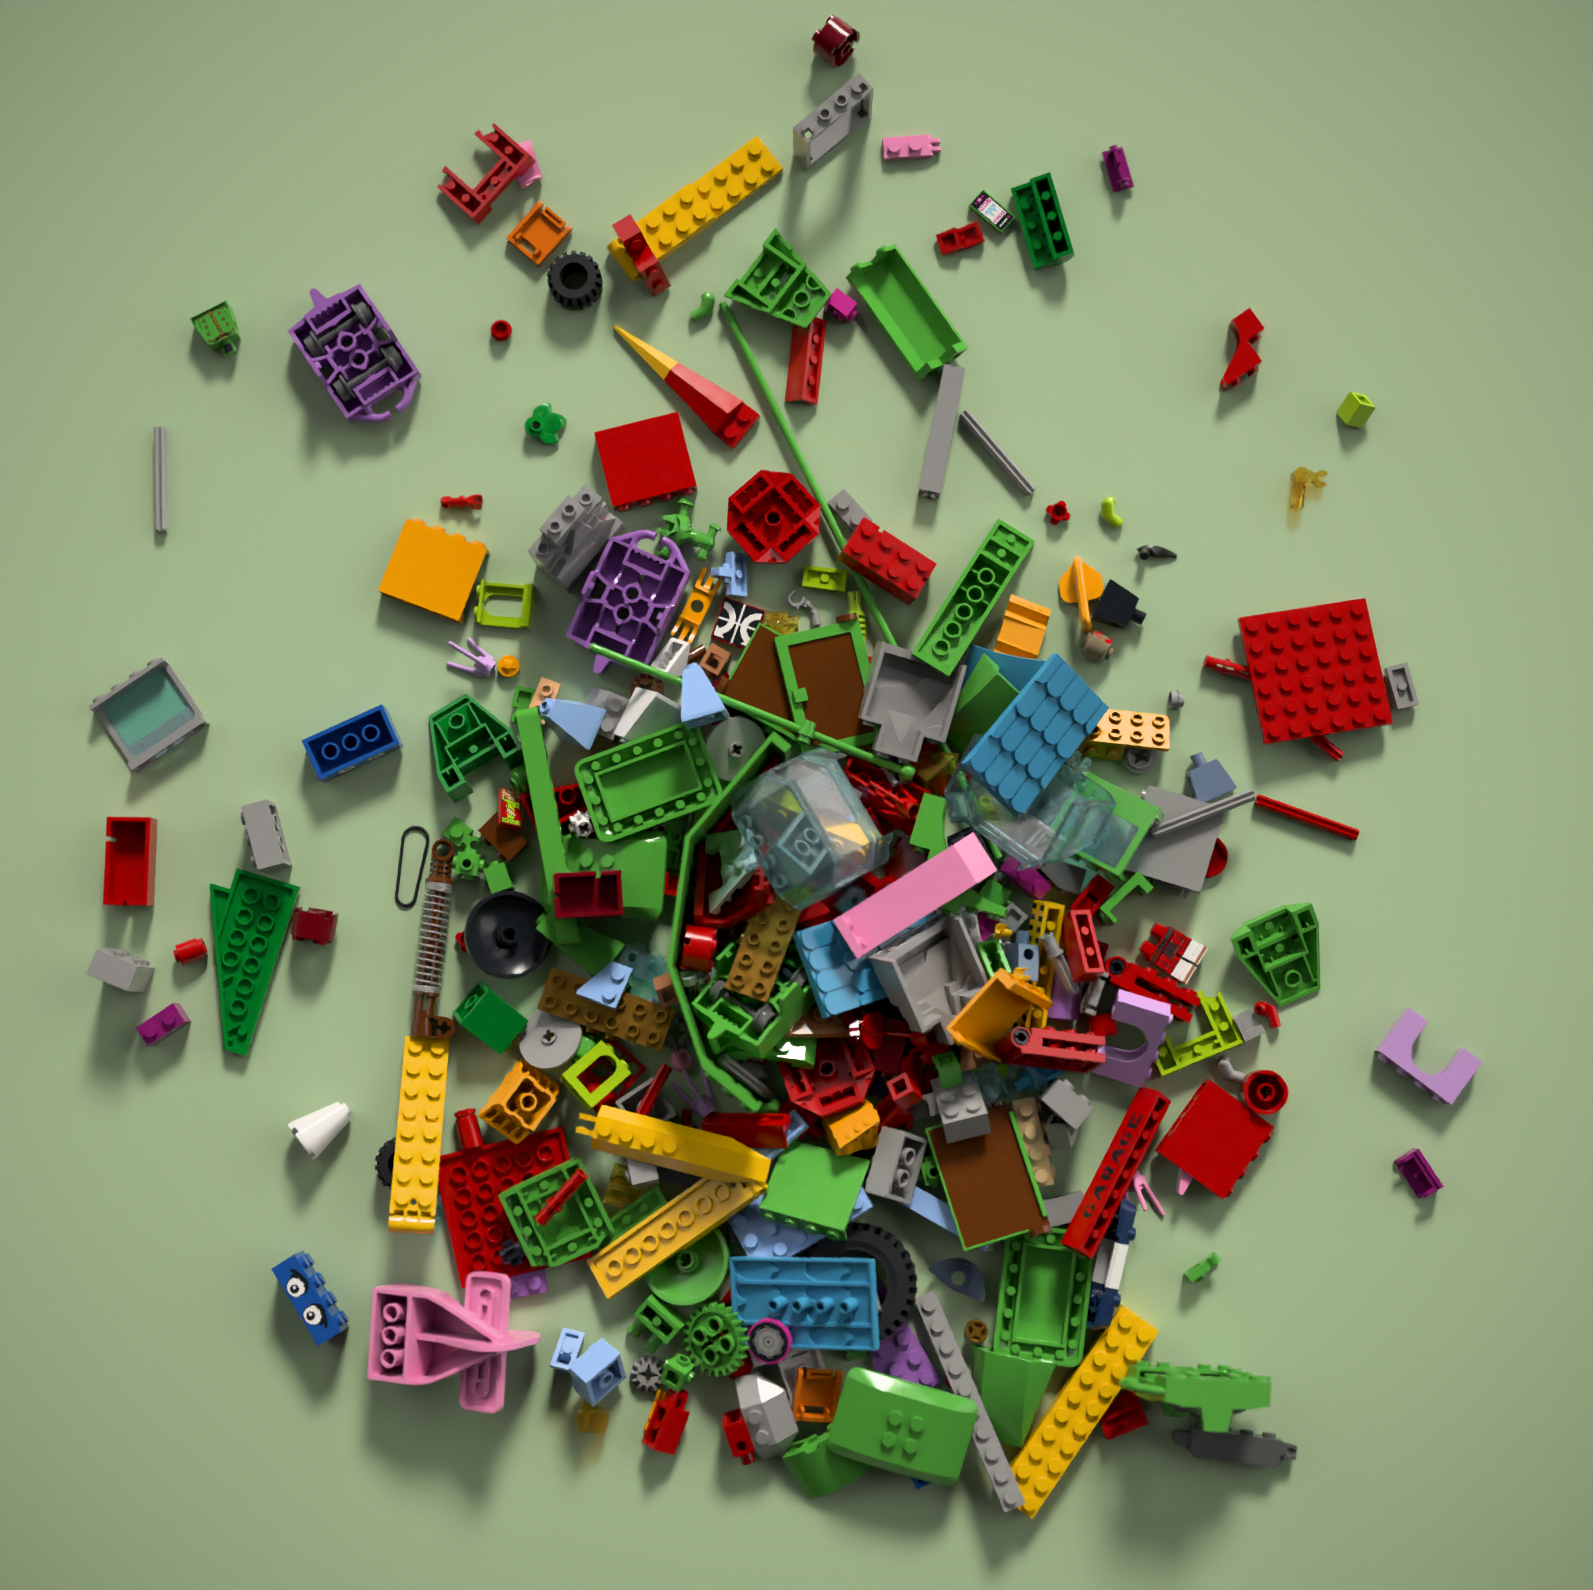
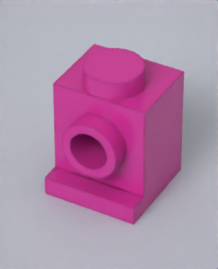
M838 288L835 289L824 305L826 313L830 310L834 318L839 321L842 319L846 323L847 321L852 322L858 313L856 311L857 302Z

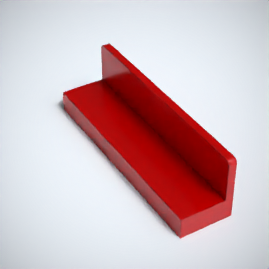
M815 317L806 329L793 324L785 402L801 401L809 405L818 404L826 320Z
M710 1112L702 1121L701 1127L703 1131L733 1138L749 1148L786 1149L788 1142L785 1131L792 1120L790 1114Z

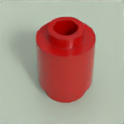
M194 938L175 945L176 950L173 951L176 962H181L183 966L203 959V956L208 954L202 938Z

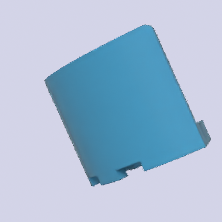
M969 645L965 662L967 669L960 692L983 653L1000 667L998 672L1019 692L1022 691L1047 660L1012 656L976 645Z

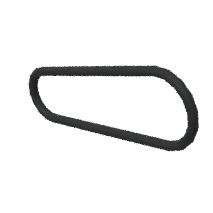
M420 826L407 828L401 838L395 899L403 907H409L416 901L430 842L428 832ZM419 829L425 833L426 845L413 900L408 904H404L398 898L404 841L406 834L410 830Z

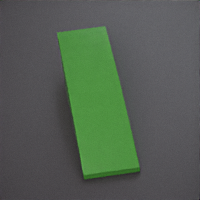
M998 519L911 655L949 677L1035 541Z

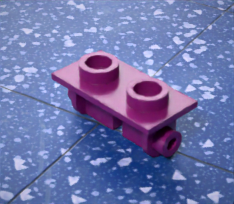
M1117 145L1110 146V150L1102 152L1113 193L1133 188L1134 184L1123 147L1118 148Z

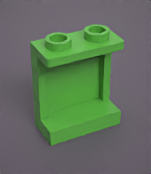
M1139 872L1132 874L1096 910L1098 913L1096 917L1104 925L1112 926L1116 924L1118 920L1110 912L1115 905L1133 888L1143 896L1148 894L1154 887Z

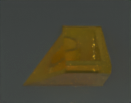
M923 751L918 756L917 762L911 761L910 764L916 769L915 774L926 788L930 790V793L934 796H939L953 784L960 754Z

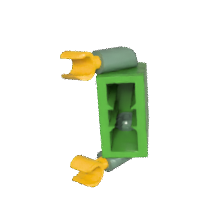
M997 924L995 934H990L983 942L976 944V953L988 981L1000 968L1012 973L999 942L1000 937L1009 938L1012 935V930L1007 929L1009 927L1007 924ZM1017 967L1013 971L1014 976L1024 981H1029L1031 977L1030 975H1023L1024 971L1028 968Z

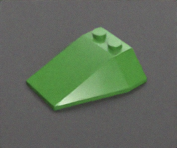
M1312 903L1278 907L1243 923L1231 936L1230 940L1237 958L1280 1007L1320 990L1319 922Z

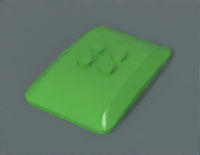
M682 722L584 758L577 762L574 769L596 834L601 841L606 843L637 834L709 807L722 793L719 779L700 728L696 727L687 730Z
M561 828L569 872L596 871L597 876L595 878H599L600 871L621 870L624 915L613 918L655 920L661 916L664 904L668 840L663 833L642 831L606 843L598 838L596 831L591 832L588 838L582 836L576 838L575 833L570 832L569 828ZM542 860L539 904L548 914L552 910Z
M1051 1227V1233L1031 1239L1029 1232L1005 1239L993 1340L994 1352L1028 1360L1035 1358L1057 1362V1366L1075 1367L1079 1365L1083 1357L1094 1256L1092 1259L1073 1253L1060 1242L1067 1229Z
M854 1367L848 1371L828 1437V1447L835 1454L868 1465L950 1486L956 1483L959 1478L978 1415V1407L973 1400L866 1368Z

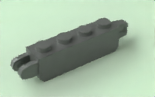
M1196 1423L1195 1426L1189 1425V1430L1175 1429L1170 1434L1176 1444L1187 1446V1449L1194 1457L1276 1467L1280 1460H1296L1297 1446L1283 1442L1280 1438L1276 1437V1433L1263 1431L1262 1435L1254 1434V1431L1250 1429H1240V1432L1231 1431V1427L1228 1428L1227 1432H1206L1202 1430L1201 1423Z

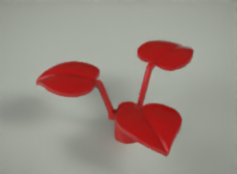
M872 1011L866 1014L862 1021L860 1036L867 1048H880L883 1043V1036L910 1038L911 1043L918 1046L909 1050L908 1056H904L901 1059L899 1075L905 1072L916 1080L921 1092L923 1062L919 1055V1050L935 1046L937 1038L933 1029L927 1033L912 1031L911 1034L883 1031L885 1027L884 1018L879 1012Z

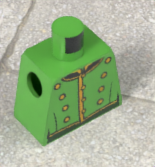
M227 301L190 318L192 324L213 351L222 349L226 357L232 356L237 352L233 342L239 340L241 336L233 309Z

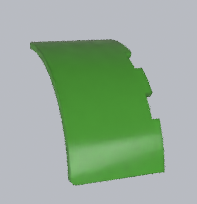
M832 1423L826 1427L828 1431L819 1437L817 1434H814L801 1441L792 1442L782 1456L783 1461L810 1499L830 1494L846 1486L872 1467V1465L835 1454L829 1449L828 1437Z

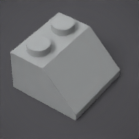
M591 686L585 703L607 710L596 736L616 743L618 736L614 735V732L630 699Z

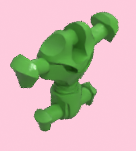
M685 496L680 497L677 500L680 505L679 514L663 515L661 519L667 524L664 529L658 527L656 531L662 538L665 536L672 540L678 548L688 542L692 543L693 547H701L695 558L698 562H707V554L714 548V538L717 531L721 532V528L716 523L709 524L710 528L707 535L701 531H693L690 517L687 515L689 508H694L695 504L689 502ZM664 546L661 552L655 551L654 556L668 560L670 551Z

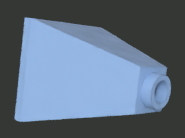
M698 663L686 665L682 674L681 721L686 729L689 730L730 718L728 711L701 666H698Z
M545 698L539 707V715L562 742L590 750L607 711L579 701Z

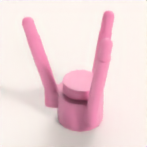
M1136 1171L1128 1187L1130 1193L1136 1191L1143 1211H1147L1140 1190L1144 1187L1161 1216H1164L1165 1212L1146 1183L1144 1175L1141 1176L1140 1172ZM1127 1189V1191H1126V1193H1125V1195H1124V1198L1129 1201V1195H1128V1189Z

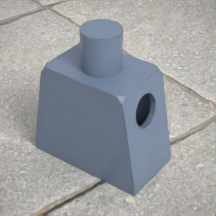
M1202 751L1190 756L1195 769L1187 772L1186 775L1194 799L1208 802L1237 788L1218 759L1207 763Z
M1017 930L1016 942L1006 943L1004 948V955L1012 971L1011 974H1013L1014 969L1017 967L1028 968L1024 971L1023 975H1030L1029 981H1038L1039 947L1038 945L1029 944L1030 931Z

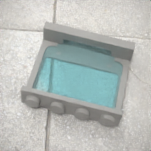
M162 657L152 659L148 662V667L142 671L137 670L129 676L130 679L124 683L119 682L111 688V692L105 696L102 694L93 700V704L89 706L92 711L97 713L129 761L127 765L131 771L136 773L210 724L168 661Z

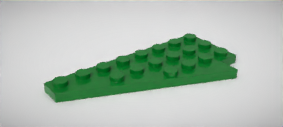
M236 868L230 889L210 883L209 887L225 1050L248 1056L301 887Z

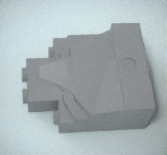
M585 484L573 498L568 495L539 528L542 535L528 552L540 570L570 593L603 554L610 537L618 536L625 527L623 522L609 511L607 503L603 501L602 497Z
M876 641L863 689L864 695L858 718L863 719L862 724L875 727L876 723H878L872 745V750L877 751V756L889 759V756L893 755L898 757V762L910 764L911 761L917 762L924 737H926L925 742L938 745L939 741L945 743L967 666L957 664L951 675L947 677L911 655L913 651L887 644L883 641Z
M936 914L870 956L869 959L892 1005L899 1007L910 1029L920 1033H927L933 1029L939 1043L955 1045L950 1038L952 1034L946 1027L985 986L988 979L962 918Z

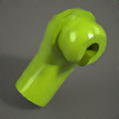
M1109 496L1102 500L1101 515L1103 519L1118 529L1124 520L1115 514L1114 505L1116 500Z

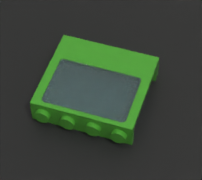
M1085 771L1045 838L1050 843L1049 847L1059 853L1063 850L1068 853L1067 856L1076 862L1082 860L1087 863L1086 866L1095 872L1101 870L1108 879L1114 882L1118 879L1124 883L1126 878L1123 872L1153 822L1161 823L1165 815L1160 808Z

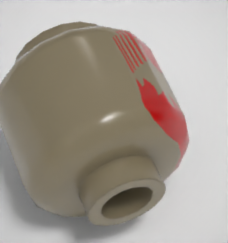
M1094 631L1092 634L1088 632L1080 646L1083 648V655L1097 663L1102 662L1103 659L1108 660L1114 650L1111 647L1112 639L1099 631Z

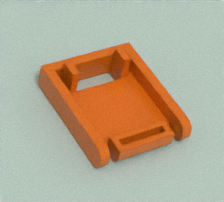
M541 201L529 211L506 237L511 245L538 268L542 266L572 232V228L569 225L563 230L566 222L547 206L540 213L539 211L544 206ZM523 239L536 248L533 255L519 244Z
M797 1367L791 1403L795 1421L833 1422L839 1401L843 1376L842 1370H836V1374L833 1376V1369L806 1368L805 1374H803V1368ZM803 1406L824 1407L823 1413L805 1412Z

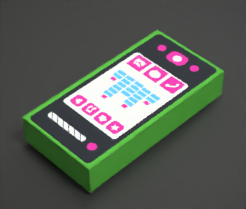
M984 190L969 204V208L1000 235L1015 219L1013 214Z

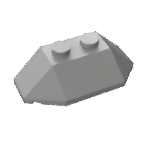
M758 1372L735 1378L740 1408L755 1451L763 1460L783 1455L798 1433V1427L785 1389L763 1377Z

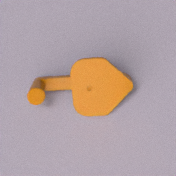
M1074 557L1073 564L1059 580L1060 595L1066 603H1078L1081 631L1088 634V632L1091 633L1094 629L1090 620L1088 601L1096 600L1102 596L1104 591L1103 581L1099 572L1084 563L1080 557Z

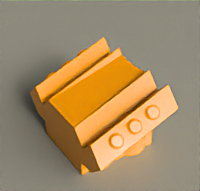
M1011 594L993 651L1012 656L1037 659L1051 610Z
M522 1057L514 1064L512 1071L505 1075L501 1085L489 1097L488 1103L480 1109L478 1117L515 1144H518L530 1131L535 1130L555 1103V1097L559 1093L561 1084L540 1069L530 1065Z
M867 1098L862 1104L826 1118H820L827 1141L837 1156L849 1155L863 1149H871L878 1144V1125L880 1120L876 1109L874 1110L872 1102L869 1103Z

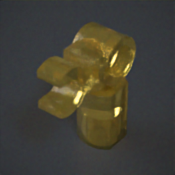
M1303 466L1295 469L1291 473V481L1294 484L1291 487L1289 507L1303 509L1307 488L1305 484L1310 485L1313 483L1317 488L1325 487L1326 483L1320 482L1318 477H1325L1327 472L1320 470L1315 473L1313 470H1308Z

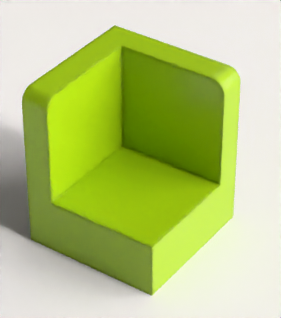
M1350 391L1338 408L1337 414L1346 425L1362 428L1376 407L1366 395Z

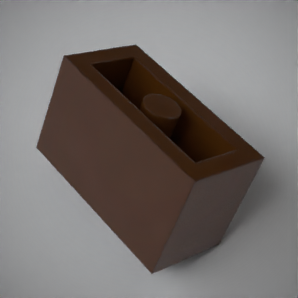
M498 812L478 830L482 834L480 839L488 847L492 844L497 849L495 854L504 862L508 859L512 863L530 845L517 831L498 826Z

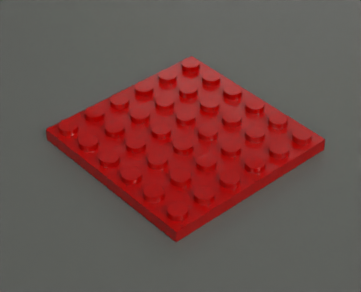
M1366 598L1238 618V626L1264 745L1393 724Z
M563 1126L528 1134L518 1144L507 1139L440 1155L438 1184L462 1289L466 1288L468 1275L476 1271L500 1273L512 1277L549 1268L546 1265L531 1266L527 1256L522 1257L524 1262L515 1267L511 1263L508 1265L504 1264L499 1250L503 1248L502 1243L513 1238L514 1242L519 1239L498 1195L516 1184L570 1160ZM589 1251L566 1263L591 1258L593 1256L592 1251Z

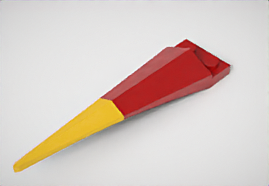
M614 326L615 331L671 387L712 433L731 449H735L761 418L757 412L746 405L741 399L618 326Z

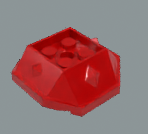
M760 470L728 498L727 533L755 564H787L819 536L821 505L792 473ZM771 515H776L780 520L776 524H771L768 522V518Z
M849 1037L817 1038L813 1070L791 1067L792 1063L777 1061L792 1104L821 1119L864 1103L876 1074L867 1047L863 1044L861 1037L858 1038V1044H849ZM826 1068L833 1069V1072L831 1074H823V1071Z

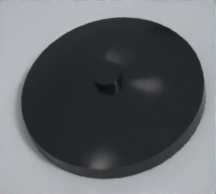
M517 891L496 892L479 901L469 913L464 928L466 950L474 964L486 974L500 979H516L536 970L548 956L552 945L549 940L535 930L538 926L535 923L543 912L547 915L544 908L532 897Z

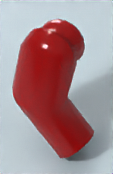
M1259 1001L1254 1005L1256 1014L1268 1018L1271 1029L1281 1026L1275 1006L1265 1001Z

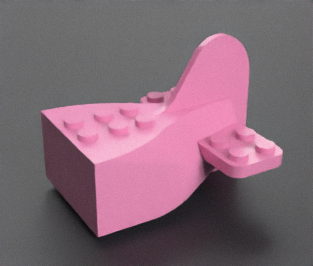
M482 1271L470 1273L466 1280L464 1308L451 1295L436 1288L405 1282L373 1287L367 1379L408 1385H422L446 1379L460 1372L459 1402L461 1407L465 1410L495 1413L500 1411L504 1404L507 1352L539 1343L541 1335L532 1331L508 1330L511 1281L505 1274Z

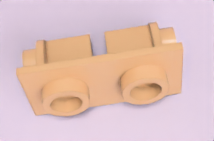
M541 677L529 708L537 706L539 708L545 698L556 699L562 684ZM541 717V722L545 725L546 722Z

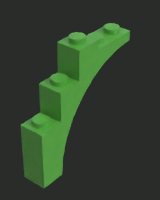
M924 793L909 844L911 847H914L913 851L926 855L928 851V861L947 849L945 815L948 802L945 798ZM972 888L967 889L938 908L942 910V915L954 916L955 914L961 915L964 907L966 908L965 912L974 915L982 912L987 914V918L999 921L1000 918L1006 919L1008 913L1006 907L990 902Z

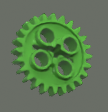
M707 1303L702 1305V1307L696 1308L695 1313L689 1315L692 1320L686 1321L687 1326L690 1328L683 1331L688 1335V1338L683 1339V1341L689 1343L685 1350L692 1352L689 1359L695 1358L694 1366L701 1365V1372L708 1371V1376L714 1374L716 1377L726 1376L737 1371L738 1367L744 1364L741 1359L747 1358L744 1350L750 1349L745 1344V1341L749 1340L750 1337L744 1336V1332L748 1328H742L741 1326L744 1319L738 1320L739 1313H731L732 1307L725 1308V1303ZM729 1329V1333L717 1339L720 1334L725 1333ZM714 1341V1344L707 1346V1348L704 1349V1346L706 1344Z

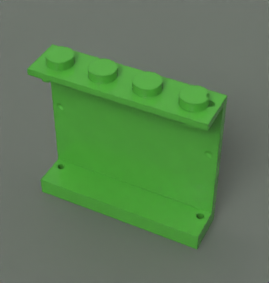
M793 1141L779 1155L767 1185L769 1189L764 1193L759 1206L761 1218L771 1223H783L792 1229L801 1228L810 1234L826 1235L832 1240L837 1241L840 1239L846 1241V1228L864 1179L869 1176L871 1169L870 1160L851 1155L837 1156L832 1150Z

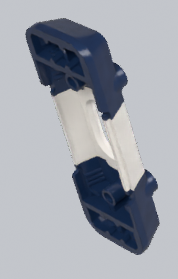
M1124 1197L1099 1244L1091 1278L1086 1328L1090 1330L1110 1327L1114 1308L1119 1307L1121 1302V1295L1118 1294L1122 1272L1129 1242L1133 1241L1136 1236V1229L1133 1228L1136 1206Z

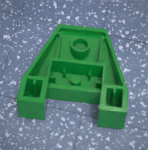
M467 694L429 715L437 776L454 803L474 792L465 775L501 754L511 770L524 762L522 745L516 734Z

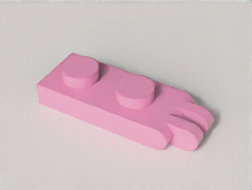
M930 134L883 138L884 161L931 158L934 153L941 152L940 146H932L939 145L941 143L940 138H932Z

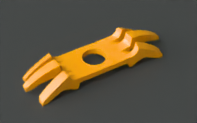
M705 567L702 568L694 589L677 623L670 632V635L674 636L681 627L682 622L685 623L679 640L683 641L689 633L691 626L694 627L688 639L689 644L693 642L704 616L722 583V579H718L713 590H710L714 581L710 574L705 585L701 586L707 570ZM696 600L701 601L704 605L703 610L698 613L693 612L691 609L692 602Z

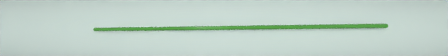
M724 301L719 304V307L815 500L821 505L820 510L842 551L846 541L727 302ZM850 568L886 643L898 647L864 577ZM939 741L938 747L994 860L1003 857L946 742Z

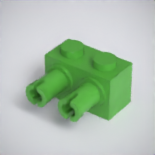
M653 1292L634 1313L637 1319L627 1328V1332L631 1334L636 1330L632 1337L637 1339L648 1327L653 1334L643 1346L647 1349L652 1345L648 1352L654 1354L663 1342L667 1345L676 1336L687 1320Z

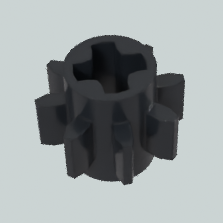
M513 1238L502 1243L503 1248L499 1250V1253L505 1265L511 1263L515 1267L524 1262L522 1257L526 1256L519 1240L514 1242Z

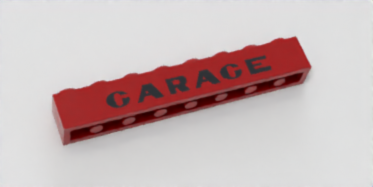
M1139 1087L1060 1242L1073 1253L1090 1259L1093 1258L1171 1103L1160 1091Z

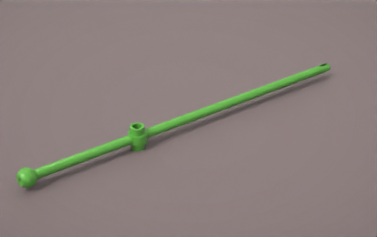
M589 645V650L593 653L682 688V678L599 645ZM716 692L724 705L798 734L797 741L802 744L809 745L811 740L818 741L896 772L904 781H910L914 776L916 769L913 765H899L816 732L817 724L812 721L804 720L803 725H798Z

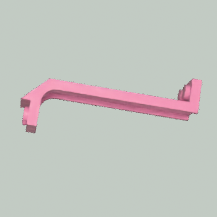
M973 832L833 921L858 959L996 872L997 869Z

